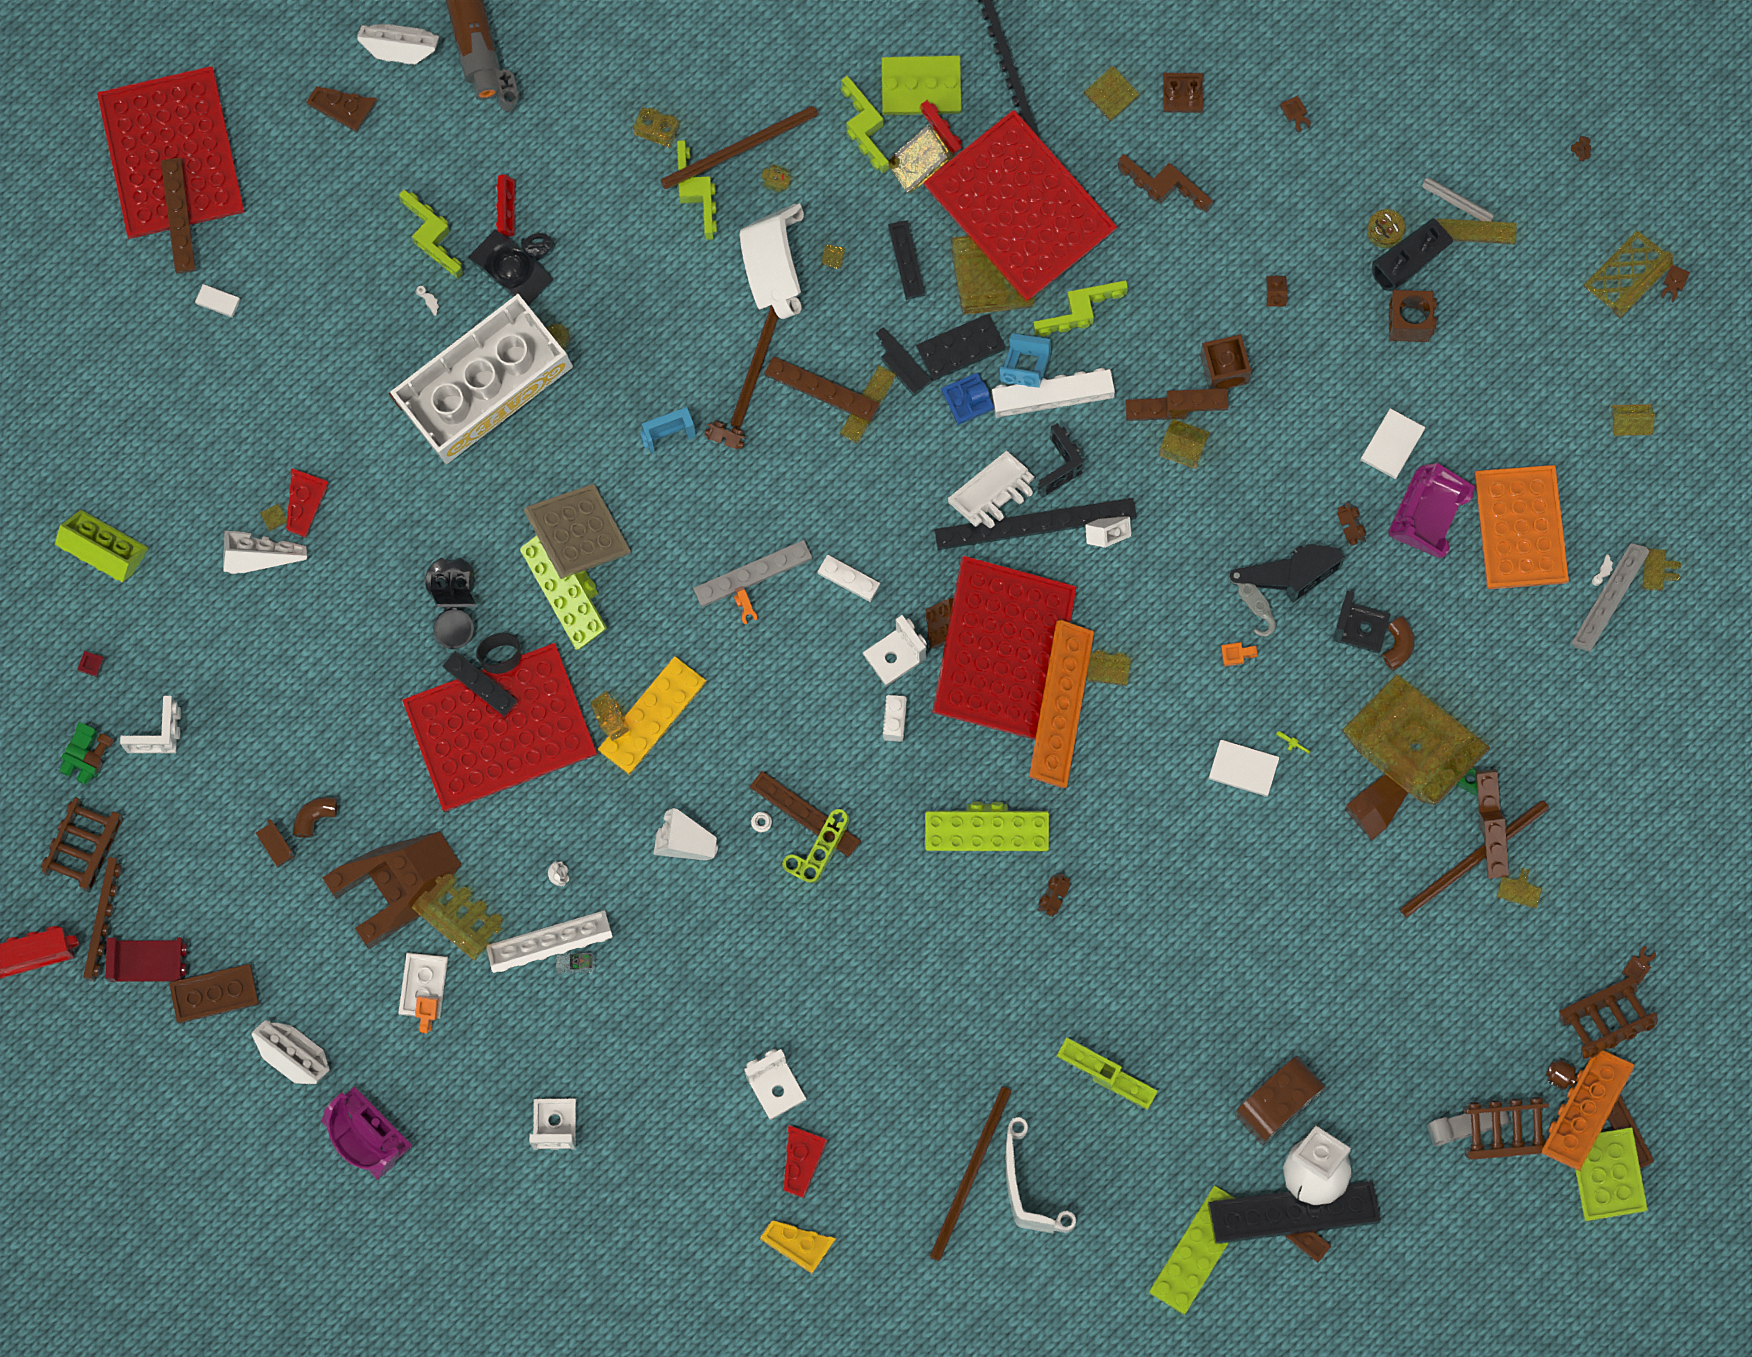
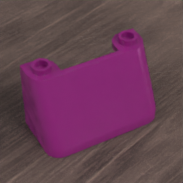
M1438 463L1420 466L1409 483L1389 528L1388 535L1397 541L1434 557L1443 558L1450 549L1449 541L1444 538L1459 505L1471 501L1475 486Z

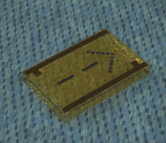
M927 125L894 154L888 162L905 191L911 193L948 161L951 155L931 125Z

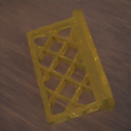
M1636 231L1584 284V288L1613 309L1614 314L1621 318L1673 265L1674 255L1669 251H1663L1639 231ZM1638 238L1644 243V248L1632 249V243ZM1647 252H1656L1660 255L1656 260H1647ZM1630 253L1631 261L1619 262L1621 254ZM1633 253H1645L1644 261H1633ZM1645 265L1646 271L1634 274V266ZM1631 266L1632 274L1620 275L1619 267ZM1608 267H1617V275L1606 276L1605 270ZM1620 279H1632V285L1630 287H1621ZM1604 280V289H1595L1591 286L1595 281ZM1606 280H1618V288H1607ZM1619 292V298L1613 303L1607 298V293Z

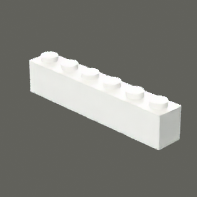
M1099 368L1091 373L1077 372L1073 376L1067 377L1066 375H1058L1054 379L1049 380L1043 378L1040 388L1018 384L1013 386L999 385L992 389V401L995 417L998 418L1114 398L1115 391L1110 369Z

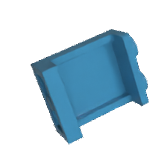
M687 407L642 423L643 430L640 431L645 449L649 448L651 453L655 452L653 440L683 429L688 440L696 437L694 424Z

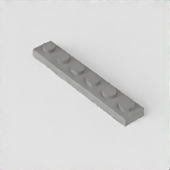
M802 540L694 587L693 590L701 608L735 594L734 589L741 586L744 589L811 561L812 556L805 541Z
M1630 543L1571 644L1575 648L1591 652L1650 552L1646 547Z

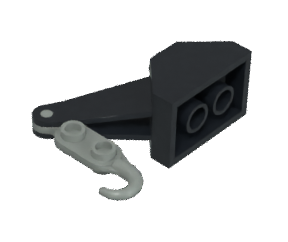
M1307 544L1305 547L1301 545L1292 552L1294 555H1292L1291 559L1233 569L1230 572L1229 581L1233 585L1239 586L1238 593L1253 614L1266 620L1269 628L1264 632L1254 629L1257 635L1267 637L1276 628V622L1271 614L1269 603L1257 587L1284 590L1289 599L1294 603L1341 569L1345 557L1338 548Z

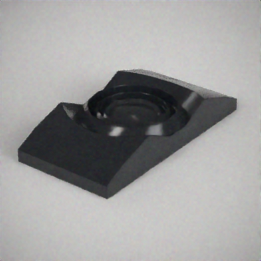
M496 229L468 256L469 260L511 296L514 297L519 294L528 306L553 281V278L536 261L528 257L510 239L497 232Z

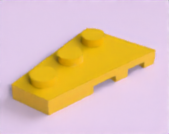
M772 1220L760 1237V1240L813 1274L836 1238L825 1237L812 1231L797 1229V1227Z

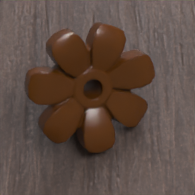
M1580 136L1579 142L1571 145V152H1576L1579 161H1585V159H1590L1591 157L1589 152L1591 151V140L1589 137Z

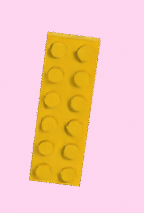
M674 656L601 744L598 751L630 776L707 683L706 680Z

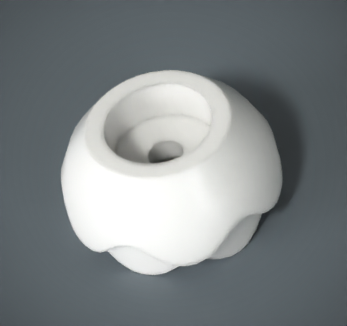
M562 861L553 862L548 869L550 881L557 886H565L569 881L567 866L563 865Z

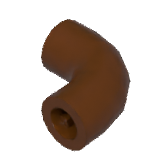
M1404 616L1397 618L1387 627L1394 637V645L1390 650L1382 654V657L1391 671L1402 666L1411 657L1415 647L1414 633Z
M316 798L304 804L296 815L293 825V836L312 838L314 825L318 819L322 817L336 818L337 798Z

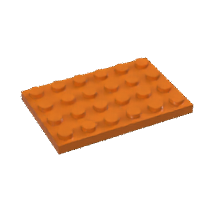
M1555 465L1475 471L1474 478L1487 589L1567 584L1569 578Z

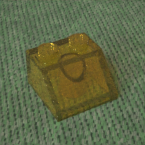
M1172 419L1160 447L1159 456L1197 469L1210 432Z

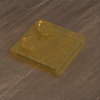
M1113 66L1084 91V95L1109 121H1112L1139 96V93Z

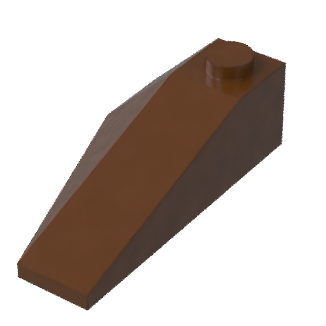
M1406 758L1349 802L1345 808L1346 813L1372 841L1387 829L1420 773Z

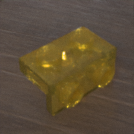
M1104 651L1090 653L1087 681L1127 686L1131 658L1121 653H1117L1115 656L1107 655Z

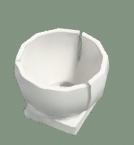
M1315 1126L1305 1139L1291 1148L1283 1166L1287 1188L1296 1198L1299 1196V1200L1313 1205L1333 1202L1344 1194L1350 1181L1351 1166L1348 1154L1351 1148Z

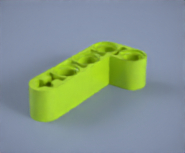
M841 809L833 810L807 859L804 860L796 855H788L783 859L784 870L808 883L818 882L849 824V815ZM842 814V818L844 819V821L838 822L836 826L840 829L838 832L835 829L830 828V825L832 824L833 826H835L837 823L835 816H840ZM828 832L835 834V839L831 843H827L825 840V835ZM819 850H824L826 855L822 861H817L815 857ZM791 859H796L798 862V866L794 870L788 868V862ZM810 868H814L816 871V876L813 879L806 877V872Z

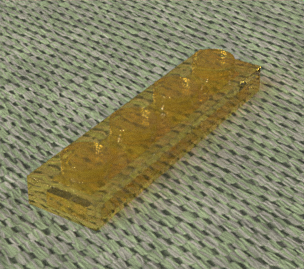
M1437 218V221L1448 232L1453 241L1498 244L1516 243L1517 223Z
M878 366L862 396L881 405L896 378V374ZM850 414L840 435L858 444L870 423Z

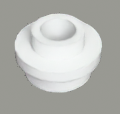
M758 812L752 817L751 824L755 831L766 832L770 829L772 820L769 814ZM761 819L765 820L763 826L758 825V821Z

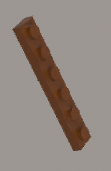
M181 158L162 160L161 166L176 274L196 271L182 160Z
M774 356L764 372L766 377L869 423L872 422L880 407L879 403Z
M108 857L83 975L87 981L95 982L96 977H99L101 971L99 960L100 956L103 957L105 952L103 941L104 937H107L109 933V925L107 923L108 918L113 914L114 906L112 905V899L117 895L118 885H116V880L122 872V865H120L117 858Z

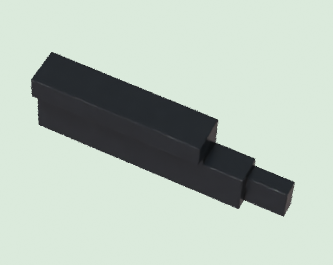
M884 327L876 332V336L882 341L881 346L887 351L881 356L882 362L913 396H916L931 383V379Z

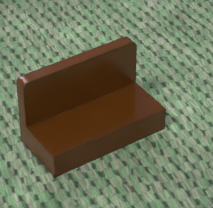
M269 819V824L257 831L256 835L277 868H279L295 856L273 821Z

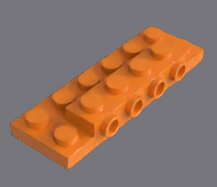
M1601 1051L1597 1056L1590 1058L1585 1070H1580L1578 1073L1576 1087H1571L1569 1090L1567 1104H1562L1560 1107L1558 1121H1553L1549 1129L1551 1134L1542 1149V1154L1581 1171L1635 1065L1606 1051Z

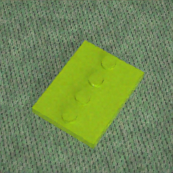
M960 56L881 57L883 115H922L923 113L919 108L926 100L937 107L938 114H961Z
M1626 1128L1600 1133L1581 1171L1576 1170L1585 1222L1648 1211L1633 1129Z

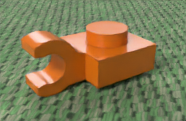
M742 586L734 589L736 595L733 596L738 607L741 606L743 608L741 614L742 622L747 624L746 616L748 614H751L753 619L757 620V615L752 609L745 589Z
M1241 642L1221 645L1224 667L1244 664V658H1256L1258 654L1256 646L1242 648Z
M417 996L415 1017L421 1018L419 1032L428 1033V1031L432 1030V1020H436L438 1015L439 998Z

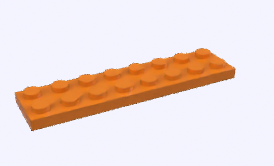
M1059 620L1056 623L1029 778L1060 788H1067L1094 631L1063 620Z

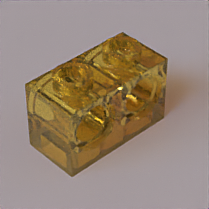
M642 107L633 126V131L636 136L671 149L680 127L679 121L674 116H665L659 114L653 108L646 109ZM646 120L653 121L651 125L643 124ZM664 127L671 128L669 132L661 131Z
M607 691L590 702L600 728L612 741L630 730L619 703Z

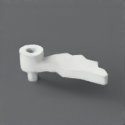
M423 286L417 287L416 294L425 299V304L430 308L433 315L436 316L437 309L439 308L437 299L434 298V295L425 293Z
M1609 555L1605 556L1603 565L1600 567V573L1592 579V583L1595 586L1600 585L1603 581L1602 578L1609 576L1613 570V562L1610 561Z

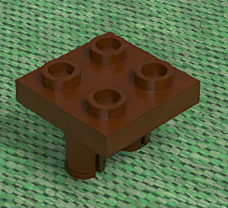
M1163 73V113H1202L1203 73Z
M948 598L925 609L930 648L937 649L945 645L954 598Z

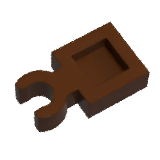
M1298 95L1280 104V108L1288 122L1295 121V129L1298 133L1302 130L1300 127L1301 123L1310 128V120L1304 117L1307 114V110Z
M1671 265L1663 285L1668 287L1663 290L1661 298H1664L1666 293L1672 294L1671 302L1673 303L1677 298L1676 290L1682 292L1690 272Z
M1646 946L1639 951V958L1633 956L1621 973L1627 978L1634 976L1637 985L1642 982L1651 968L1646 963L1651 962L1656 956L1654 952L1650 957H1646L1644 954Z

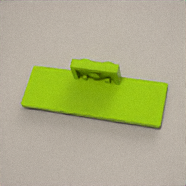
M537 535L520 548L522 555L576 650L583 648L607 629L591 601L592 598L598 595L595 583L589 578L586 570L560 579Z
M971 802V804H966V811H926L925 849L926 851H1048L1049 812L1008 811V805L1002 802H992L991 804Z

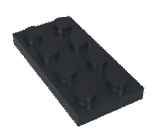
M989 313L916 345L932 382L1005 351V346Z

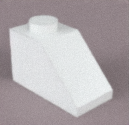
M1127 516L1097 519L1086 524L1087 544L1106 548L1131 537L1130 517Z

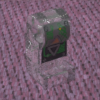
M593 953L556 954L558 975L591 973L595 971V954Z

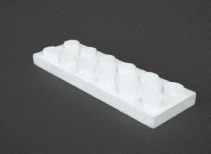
M604 910L486 945L490 966L494 973L505 971L514 966H523L531 961L543 960L551 955L563 954L575 948H583L595 942H603L612 938V934Z

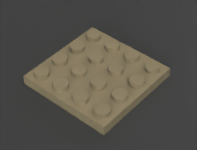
M594 484L527 506L524 509L560 579L622 558L631 552Z

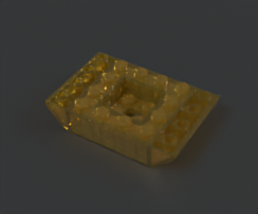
M1397 674L1342 729V732L1358 753L1417 800L1435 806L1490 750L1487 744ZM1414 743L1422 746L1418 751H1414L1410 747Z

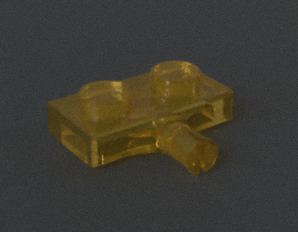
M1521 868L1519 880L1501 878L1496 897L1536 909L1542 888L1530 885L1527 882L1530 870L1527 869L1525 872V869Z

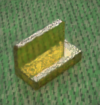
M1652 404L1611 405L1614 436L1653 434L1655 413Z

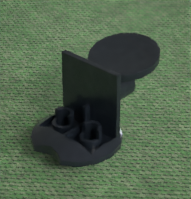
M461 557L454 560L439 558L427 569L425 576L426 590L433 598L436 607L444 608L443 612L438 615L434 622V636L440 645L448 649H458L468 644L474 631L472 619L460 607H476V603L470 593L474 586L475 576L470 564Z

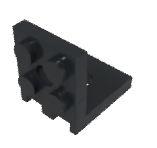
M1058 423L1050 428V440L1066 464L1039 480L1038 493L1042 498L1083 474L1082 464L1084 461L1079 455L1080 450L1075 443L1072 444L1070 442L1067 430L1064 427H1060Z
M1347 590L1332 641L1380 654L1390 614L1352 604L1355 592ZM1368 624L1371 627V631L1369 633L1361 632L1360 625Z

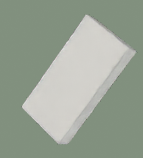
M203 284L195 303L233 318L240 298Z

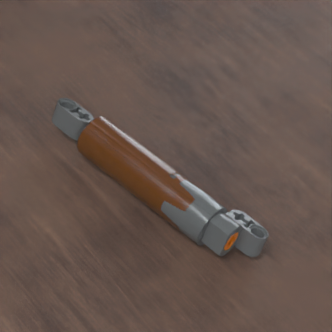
M446 0L466 82L473 84L476 100H487L497 96L502 110L513 111L518 101L515 78L511 71L500 70L484 1ZM509 97L513 101L509 102L506 101L504 98Z

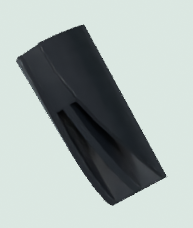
M1432 218L1373 261L1372 273L1374 280L1379 283L1383 290L1393 291L1452 244V237L1436 219Z

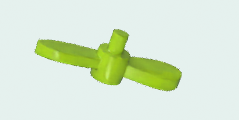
M1280 731L1276 733L1278 737L1289 742V751L1297 747L1310 754L1311 751L1299 745L1297 739L1289 738Z

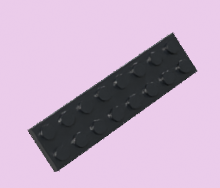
M1373 1181L1348 1184L1343 1195L1327 1204L1313 1205L1301 1201L1299 1196L1296 1198L1291 1191L1208 1202L1215 1244L1364 1226L1381 1222Z

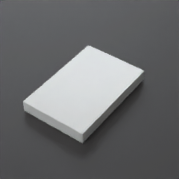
M1390 409L1361 457V461L1396 479L1423 434L1425 427Z
M1220 740L1209 779L1268 797L1279 757Z
M414 953L406 954L399 1015L415 1016L417 996L421 995L439 998L437 1019H440L448 957Z

